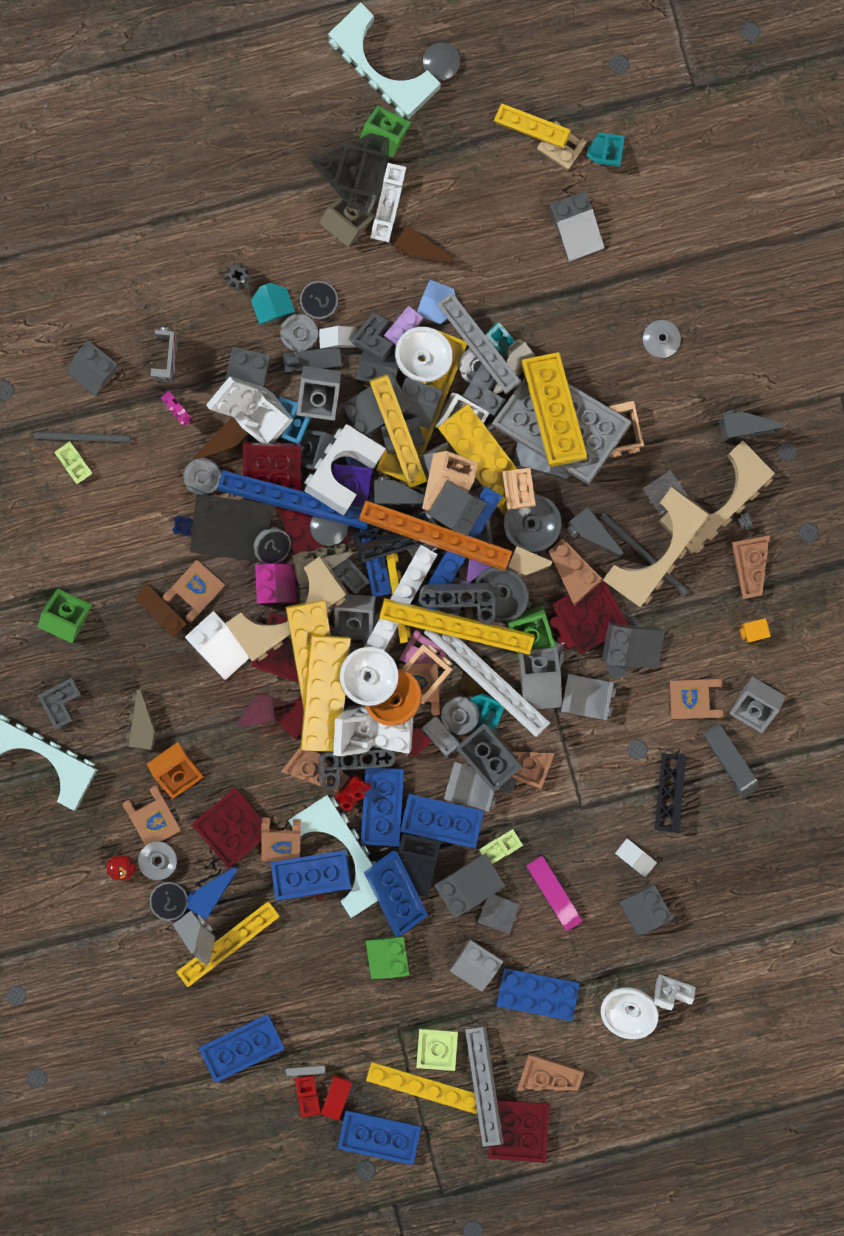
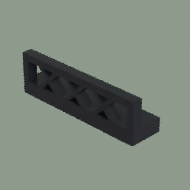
M425 513L412 516L430 523ZM380 527L353 534L362 563L426 544ZM383 532L389 533L387 536L384 537L378 536L380 533ZM363 538L370 539L369 541L364 543H361L360 539Z
M661 753L654 830L679 833L686 766L685 755ZM665 758H676V767L671 771L665 766ZM670 775L674 780V786L667 790L663 785V780ZM668 794L672 799V805L665 809L661 804V800ZM665 813L671 819L670 827L659 826L660 818Z

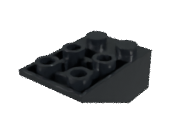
M403 833L398 855L417 894L429 898L441 841Z

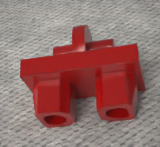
M355 775L346 781L345 786L335 795V800L340 802L341 808L350 811L353 805L365 796V793L371 788V784L362 781Z

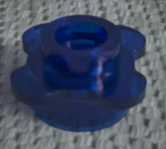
M176 516L174 518L175 527L173 528V533L189 536L191 534V524H193L192 518Z

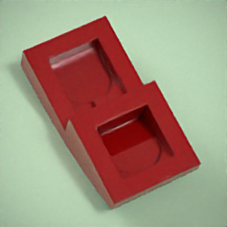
M314 1075L295 1078L301 1118L321 1115Z
M334 1075L321 1115L339 1121L353 1081Z

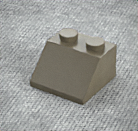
M346 192L327 208L319 223L348 247L358 239L376 216Z

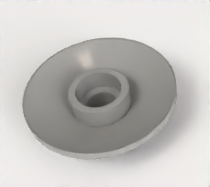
M654 321L647 326L643 333V345L646 351L654 357H669L680 346V332L669 321ZM665 335L666 340L661 341L659 336Z
M151 842L139 854V868L149 879H165L176 868V853L170 845L164 842ZM156 857H160L162 859V862L160 864H157L155 862Z

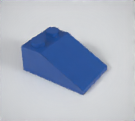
M239 866L232 867L199 889L191 891L186 899L189 902L186 907L207 919L238 871Z

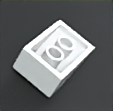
M214 611L185 636L192 646L225 680L249 659V656L226 623Z

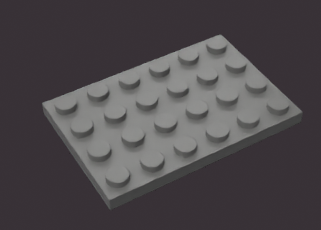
M524 378L495 418L492 426L546 458L526 378ZM568 384L586 449L587 460L559 465V467L589 485L631 426V421Z

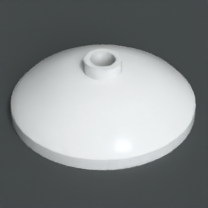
M416 327L408 330L400 337L395 349V358L400 370L410 379L418 382H433L443 377L450 368L452 349L448 340L439 331L429 327ZM422 357L425 361L422 362L418 358Z
M363 647L353 651L344 660L340 670V683L345 694L354 702L366 706L377 705L387 700L395 691L398 683V669L392 657L385 651L375 647ZM366 672H369L371 675L369 679L364 678Z
M619 988L610 992L604 998L601 1006V1017L606 1027L612 1033L626 1039H640L652 1033L657 1026L659 1012L650 996L634 988Z

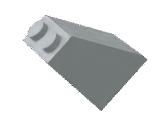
M303 366L296 415L335 421L341 371Z
M557 647L532 649L530 655L519 652L522 697L535 709L562 707L561 671Z

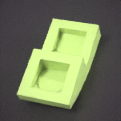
M70 441L54 452L76 484L92 474V471Z
M512 829L478 850L481 855L486 853L493 864L523 845Z

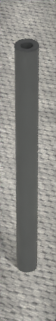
M35 431L34 439L130 443L131 435Z

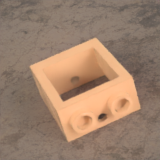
M634 401L608 406V408L618 414L630 413L636 440L634 444L614 448L610 458L621 456V452L628 451L629 454L639 452L644 444Z
M423 644L401 669L407 672L423 652L445 669L425 694L422 692V705L425 704L454 670L451 667L453 663L445 656L443 658L436 654L438 650L431 644L428 646Z

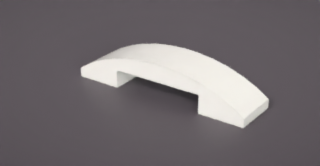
M391 163L387 164L370 238L384 242H389L406 167Z

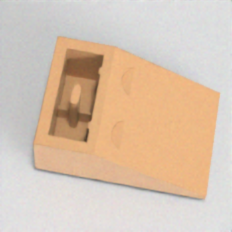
M448 451L434 453L422 509L427 511L431 509L447 480L470 490L475 479L478 462Z

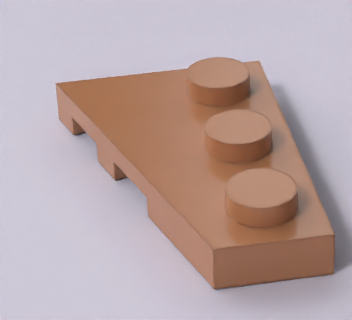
M770 535L732 542L742 599L761 596L763 593Z

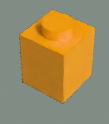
M766 618L741 624L742 628L739 629L741 639L745 640L746 643L771 637Z

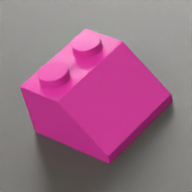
M294 564L255 565L257 604L297 603Z

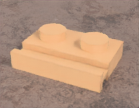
M531 469L503 471L507 510L535 507Z

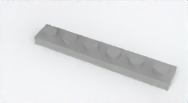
M452 292L437 303L439 309L505 394L521 383Z
M486 1027L467 1029L465 1031L483 1147L503 1144Z

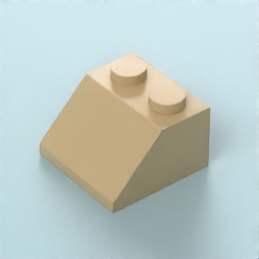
M517 546L507 568L516 571L522 577H526L549 568L552 561Z

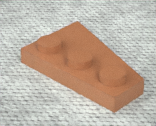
M563 538L549 550L553 563L575 606L602 581V578Z
M300 746L281 772L321 786L318 771V758L321 754L318 751L301 750ZM325 758L324 764L330 766L332 763ZM339 770V785L332 791L339 792L350 778L342 770ZM331 775L325 779L327 786L333 783L334 779Z
M512 751L523 767L511 778L542 789L555 753Z
M529 1053L517 1091H524V1089H535V1091H542V1089H554L555 1091L579 1090L584 1070Z

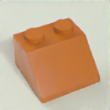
M179 742L147 763L154 779L172 799L203 778V775Z

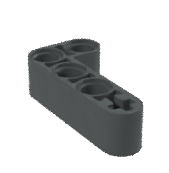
M427 584L420 590L419 602L424 607L477 606L478 620L481 623L490 624L495 619V588L491 584ZM467 592L470 593L472 596L466 598L462 594ZM483 592H488L491 594V596L483 597L481 594ZM450 593L452 597L445 598L443 594ZM488 610L492 614L484 615L482 612Z
M717 723L702 732L706 742L733 781L739 796L744 799L759 790L756 778L721 725Z
M370 749L365 753L350 755L351 763L345 765L343 762L345 756L333 755L334 752H324L318 758L319 783L328 790L336 789L340 782L339 770L389 767L395 762V754L387 749ZM365 754L370 755V761L367 764H364L362 761V757ZM385 755H388V756H389L388 759H385V761L376 758V756H378V757H383V756H385ZM328 756H331L333 760L330 766L324 764V760ZM331 775L334 779L333 783L327 786L325 779Z

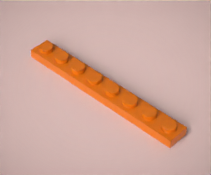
M369 501L365 502L359 517L360 521L506 571L512 554L510 550L465 536Z

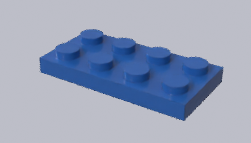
M365 768V782L370 783L371 788L365 793L363 800L361 844L399 846L404 769Z
M409 794L401 832L476 848L484 810Z
M346 850L271 862L276 901L352 889Z
M392 851L364 872L395 936L400 937L428 916L396 851Z
M504 968L496 1006L573 1021L580 983Z
M269 1013L199 1047L200 1053L215 1083L285 1049Z
M346 1110L338 1149L413 1165L421 1126Z

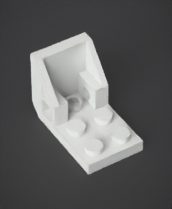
M231 376L207 403V407L210 410L234 417L240 426L260 443H274L293 421V418L268 389Z
M350 706L335 718L333 755L346 756L365 753L372 747L409 754L412 746L413 717L401 725L385 726L376 722L369 715L365 706Z

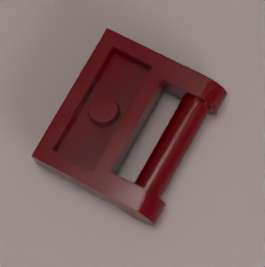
M557 616L550 619L549 627L556 630L559 636L556 639L560 647H565L567 650L575 646L562 619Z

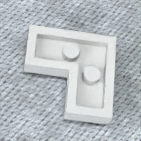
M659 974L653 1004L668 1010H672L675 999L692 1005L696 987Z

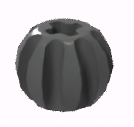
M236 263L237 266L235 268L231 265L227 268L230 273H224V279L229 280L226 283L229 288L235 286V291H240L241 286H244L245 289L250 286L246 282L252 281V274H247L251 270L247 265L241 268L242 263ZM239 273L241 280L237 281L235 274Z

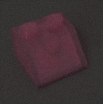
M268 694L256 696V700L251 701L237 721V727L277 720L274 698H269Z

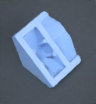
M429 280L417 313L424 319L442 324L447 318L439 309L437 303L451 292L455 296L454 289Z

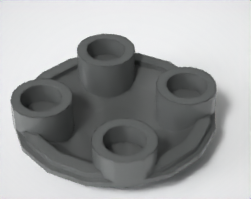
M439 42L431 45L423 55V66L425 71L428 70L438 81L449 79L460 68V56L452 45Z
M313 516L310 530L313 538L321 545L335 546L346 537L348 525Z

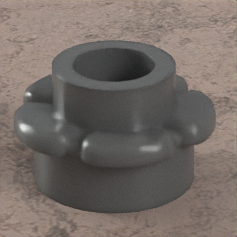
M748 512L745 514L740 513L741 517L738 518L741 529L745 528L748 530V528L753 527Z

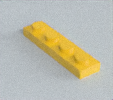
M502 103L494 119L496 124L564 149L571 134V130Z

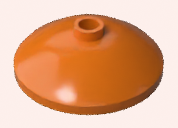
M398 669V683L393 694L380 704L365 705L366 710L376 722L382 725H401L409 721L420 707L422 699L420 685L410 673ZM396 699H399V702L397 704H394V701Z

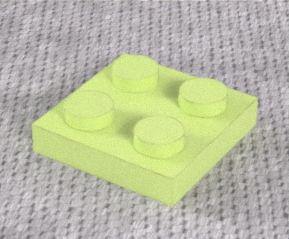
M419 1028L416 1068L455 1071L458 1031Z

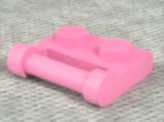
M415 630L399 660L407 663L419 649L414 646L416 641L427 646L431 644L438 650L441 658L446 653L432 640L421 635L420 631ZM423 652L414 664L437 662Z

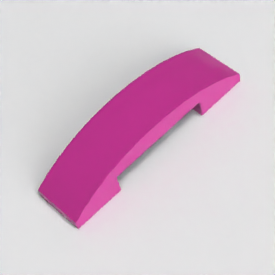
M543 856L526 865L565 930L568 931L581 923V917Z

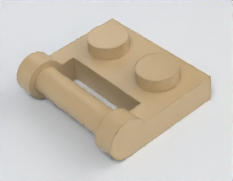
M571 133L568 140L577 146L575 150L567 145L562 149L541 141L537 151L568 171L587 141L583 138L579 139Z

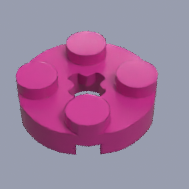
M169 390L163 394L161 400L183 427L193 421Z

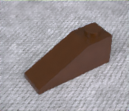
M409 225L406 226L394 243L395 251L402 257L408 256L413 259L452 265L454 262L452 256Z
M232 417L194 456V459H208L236 449L240 445L243 446V442H248L251 439L249 437L251 434L244 430L236 419Z
M148 584L134 597L172 637L176 638L188 626V623Z

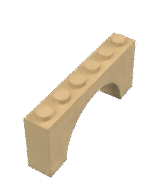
M744 441L740 442L727 455L735 470L733 493L720 510L708 515L710 520L704 528L700 526L696 531L699 535L692 544L688 542L685 546L689 554L693 552L697 554L704 547L702 543L707 538L711 541L718 534L716 530L721 525L725 527L732 520L730 516L734 512L739 514L746 507L744 503L748 499L752 501L759 494L757 490L761 486L766 488L773 481L771 477L775 473ZM666 513L658 522L673 536L672 520L669 513Z
M674 486L669 489L660 502L668 511L673 524L672 541L665 555L656 563L639 569L626 568L615 563L603 579V581L639 607L643 603L645 605L649 603L653 597L651 592L654 588L658 590L663 584L664 580L662 577L665 573L670 574L676 565L673 562L677 557L679 559L683 557L687 551L685 546L688 542L692 544L699 535L696 531L700 526L704 528L710 520L708 518L710 513Z
M319 556L304 567L309 580V594L306 603L324 600L326 611L329 613L331 611L329 607L333 604L338 606L346 600L345 596L348 595V592L322 556ZM243 611L226 622V625L251 661L256 659L261 661L268 656V650L273 648L275 651L284 644L282 640L287 637L291 639L288 621L277 625L262 624L250 618Z

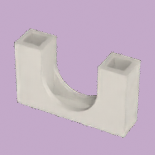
M347 424L344 429H338L334 436L336 439L335 443H330L324 451L327 454L324 460L319 459L314 467L317 471L314 475L310 473L305 481L307 487L304 490L343 516L357 494L334 479L331 472V463L339 457H352L367 467L374 468L385 451L384 447Z

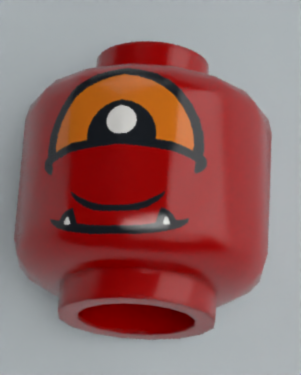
M114 855L111 860L107 861V875H110L112 880L127 881L131 878L132 874H135L136 863L132 862L130 856Z

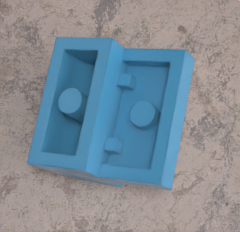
M280 397L279 402L293 418V421L279 438L292 444H300L311 417L296 415L298 402Z

